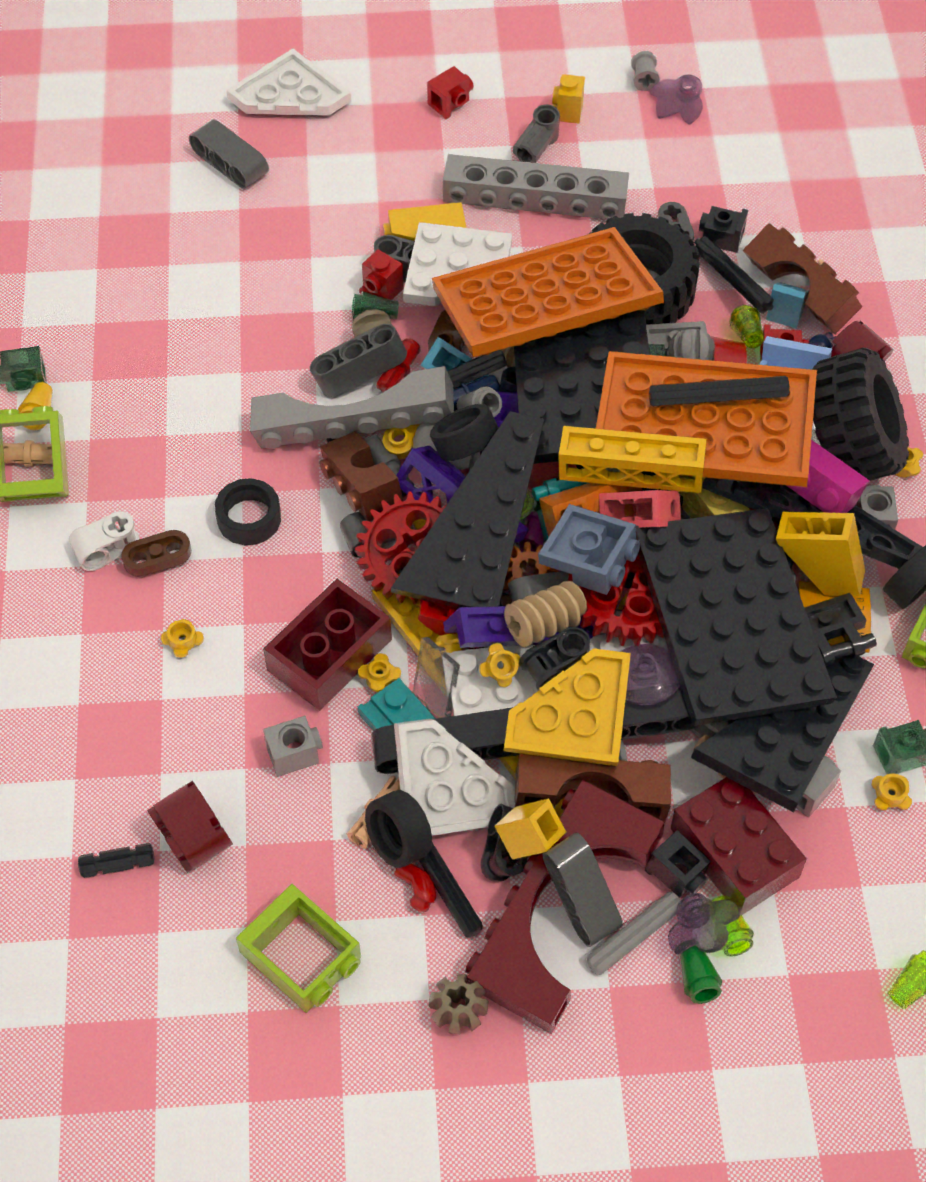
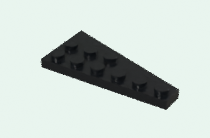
M509 412L391 587V593L454 608L499 607L544 419Z
M708 477L704 479L702 484L703 489L754 510L768 508L771 517L781 520L782 512L824 513L786 485ZM856 505L847 512L854 513L863 555L900 569L915 553L923 548L918 543Z
M848 655L836 659L834 664L826 666L837 696L832 704L737 719L694 748L691 758L794 813L874 664L860 656L852 657Z

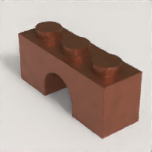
M357 431L320 446L323 460H320L319 464L326 479L331 478L337 492L340 495H346L351 509L354 512L359 511L367 521L374 519L370 513L371 509L379 513L383 511L382 500L391 506L394 504V495L397 494L401 501H403L398 477L384 462L374 466L370 446Z

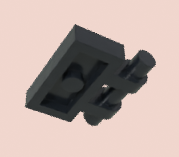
M851 593L804 607L825 666L832 665L836 659L848 655L852 657L863 655L866 649L877 645L873 633L863 636L859 635L857 630L865 628L866 618ZM842 636L845 640L832 646L827 641Z

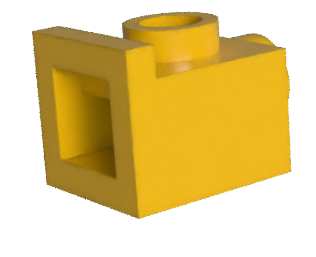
M562 74L560 86H554L552 104L560 113V122L580 124L584 100V76Z

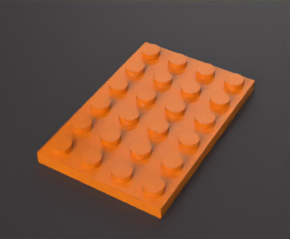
M615 227L432 278L434 291L473 357L489 355L497 350L511 346H520L525 342L543 337H552L563 331L583 328L591 323L605 319H614L626 313L645 310L651 306L664 303L663 290Z
M609 351L596 429L707 439L703 477L807 487L817 370ZM786 376L790 385L789 395L778 398L652 406L649 401V387L660 384Z

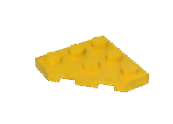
M593 648L582 656L581 660L566 671L563 670L540 687L539 691L523 703L520 702L509 710L504 751L617 766L631 653Z

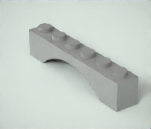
M445 366L412 371L403 380L385 392L367 400L347 405L324 406L309 404L296 400L285 393L252 397L250 432L261 449H273L287 444H305L313 440L326 438L337 439L354 431H357V433H374L377 430L406 428L410 425L426 422L437 423L445 416L454 412L453 383Z

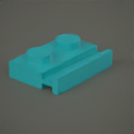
M400 678L370 697L371 700L366 704L357 706L358 714L373 731L380 727L394 725V723L436 719Z

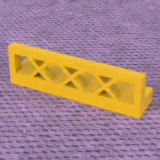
M563 426L559 449V480L701 493L707 439ZM568 464L582 465L585 468H568ZM606 468H617L620 472H609ZM650 471L654 472L656 475H644L641 472ZM677 475H693L695 480L682 479Z

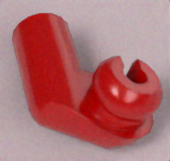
M412 863L405 867L396 868L394 875L412 886L414 895L410 899L411 907L419 912H427L430 904L435 903L437 897L434 883L428 873Z

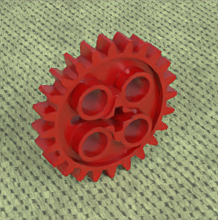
M409 491L406 501H401L400 497L395 494L393 505L390 506L386 501H381L383 507L381 513L373 509L370 510L374 518L373 522H361L367 533H358L356 535L359 542L364 544L355 547L357 555L363 557L357 561L360 569L365 570L362 575L366 582L373 580L371 586L375 592L383 588V595L386 599H389L394 594L391 593V587L399 577L400 570L407 565L416 550L411 551L408 546L414 544L418 549L447 506L446 504L441 508L442 502L439 496H436L429 503L426 492L421 494L419 500H415L412 492ZM416 520H426L425 525L421 529L413 530L410 528ZM386 539H397L391 548H381L382 543ZM387 561H392L390 565H386ZM396 594V599L402 604L406 596ZM410 597L413 604H417L418 599Z
M638 555L633 562L628 560L625 562V574L619 587L611 586L607 595L578 586L587 601L586 612L580 616L583 617L580 626L585 628L592 625L594 627L592 636L595 637L603 632L606 634L605 639L607 643L613 637H618L621 646L625 645L627 639H632L635 646H639L642 637L650 644L654 642L656 635L664 638ZM569 573L568 581L573 582L572 574ZM634 573L635 576L620 616H615L618 601L622 595L628 574Z

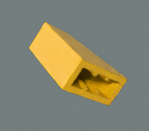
M462 202L388 210L389 223H383L384 235H393L415 241L419 222L467 228Z
M782 512L776 536L777 544L783 547L786 554L816 587L827 596H841L851 593L853 597H860L865 565L854 513Z

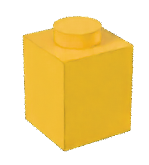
M549 798L516 806L495 825L512 859L547 852L566 833Z

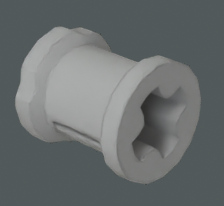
M641 51L631 59V67L635 71L633 77L634 85L642 91L652 90L660 82L659 74L655 70L657 59L652 52Z

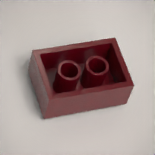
M337 578L263 648L267 671L320 711L358 674V669L362 665H367L392 640L391 617Z
M725 777L674 810L670 829L673 833L679 831L711 861L706 875L739 917L800 878L807 858L754 793L741 784Z

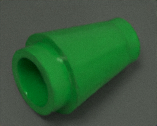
M691 941L683 944L679 948L684 993L691 998L693 1003L697 1004L715 1000L722 992L721 977L700 942Z

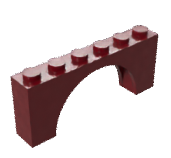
M582 780L577 790L570 789L563 800L561 809L564 812L560 817V821L566 833L552 847L572 834L579 833L589 844L595 858H618L645 867L663 836L664 822ZM543 853L531 855L523 871L527 874L520 887L514 885L508 893L504 903L508 908L501 920L495 918L491 922L485 934V939L488 942L481 953L474 952L466 966L465 972L468 974V984L477 981L485 989L484 997L552 1034L571 1000V990L556 980L545 968L535 951L531 938V921L536 903L544 889L552 881L543 860Z

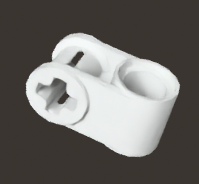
M117 511L91 524L75 529L69 536V543L81 567L86 571H95L121 558L125 547L123 539L126 538L129 544L140 538L134 530L135 524L132 516L126 512ZM116 521H118V524H119V526H120V529H117V528H116V525H115V522H116Z

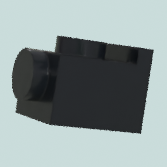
M712 206L709 214L703 212L699 231H702L703 236L709 237L720 249L738 253L745 232L749 210L742 209V212Z
M676 831L651 854L645 871L649 875L653 873L672 892L681 898L687 891L695 895L708 881L705 873L711 861L679 831Z

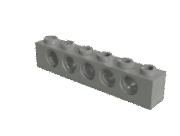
M448 154L443 176V202H462V204L601 219H609L614 216L622 218L625 214L629 172Z

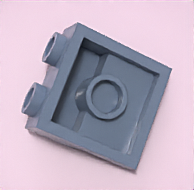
M569 504L538 553L539 564L570 573L573 577V583L607 595L611 586L619 587L625 574V562L627 560L633 562L638 555L640 542L636 540V524Z

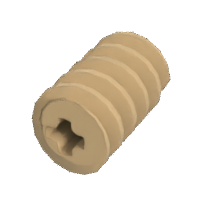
M564 581L547 590H541L535 595L531 594L523 599L507 604L504 608L505 622L515 641L522 647H528L532 644V641L538 643L544 637L550 638L556 632L560 633L568 627L578 626L581 620L580 616L586 612L587 601L583 592L575 583Z

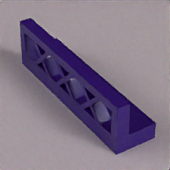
M430 445L411 449L396 475L400 488L406 494L411 491L415 500H419L422 494L421 491H424L428 496L429 503H431L434 499L433 490L440 489L446 494L447 504L466 477L449 461L443 460ZM413 467L421 473L423 487L416 488L406 480ZM519 522L514 543L523 541L529 532V529L521 522Z
M506 606L461 607L443 622L445 633H458L460 648L489 647L494 643H500L502 646H520L513 638L505 622L504 608ZM580 617V623L576 627L583 629L588 633L589 638L592 639L594 627L590 625L582 628L580 625L583 617ZM544 637V639L538 643L532 641L531 645L541 644L550 638Z

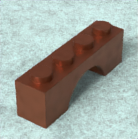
M768 223L743 249V252L751 263L772 281L790 274H798L809 278L810 291L805 305L818 321L833 334H836L862 308L861 303L856 297L859 294L858 290L847 280H844L843 283L835 278L837 273L826 262L819 265L814 260L816 258L815 254L807 246L802 244L799 248L794 244L795 238L784 227L778 230L771 223Z
M519 753L515 780V807L549 798L555 809L556 805L567 795L569 790H577L581 781L584 780L664 823L671 807V764H659L653 760L634 762L619 759L618 765L612 766Z

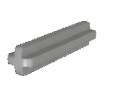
M667 892L590 953L586 961L590 969L595 974L601 975L682 910L683 903L674 892Z

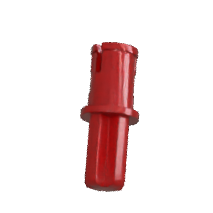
M406 338L402 341L407 350L405 360L398 366L382 373L377 381L376 387L382 393L399 383L403 377L410 373L411 364L421 352V347L415 340Z

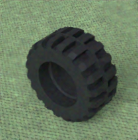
M626 213L622 218L614 216L607 219L606 224L601 222L594 227L589 234L615 227L644 267L660 275L653 279L663 290L664 303L644 310L646 325L676 323L677 318L681 319L686 315L695 299L700 256L693 240L687 233L683 235L684 230L675 223L673 225L669 224L666 218L660 216L658 219L653 218L651 214L642 213V216Z
M860 348L817 362L812 369L817 370L813 422L816 429L814 431L821 447L870 481L898 474L906 466V460L909 457L907 449L909 446L908 429L897 386L893 382L891 372L886 368L885 361L880 358L876 351Z

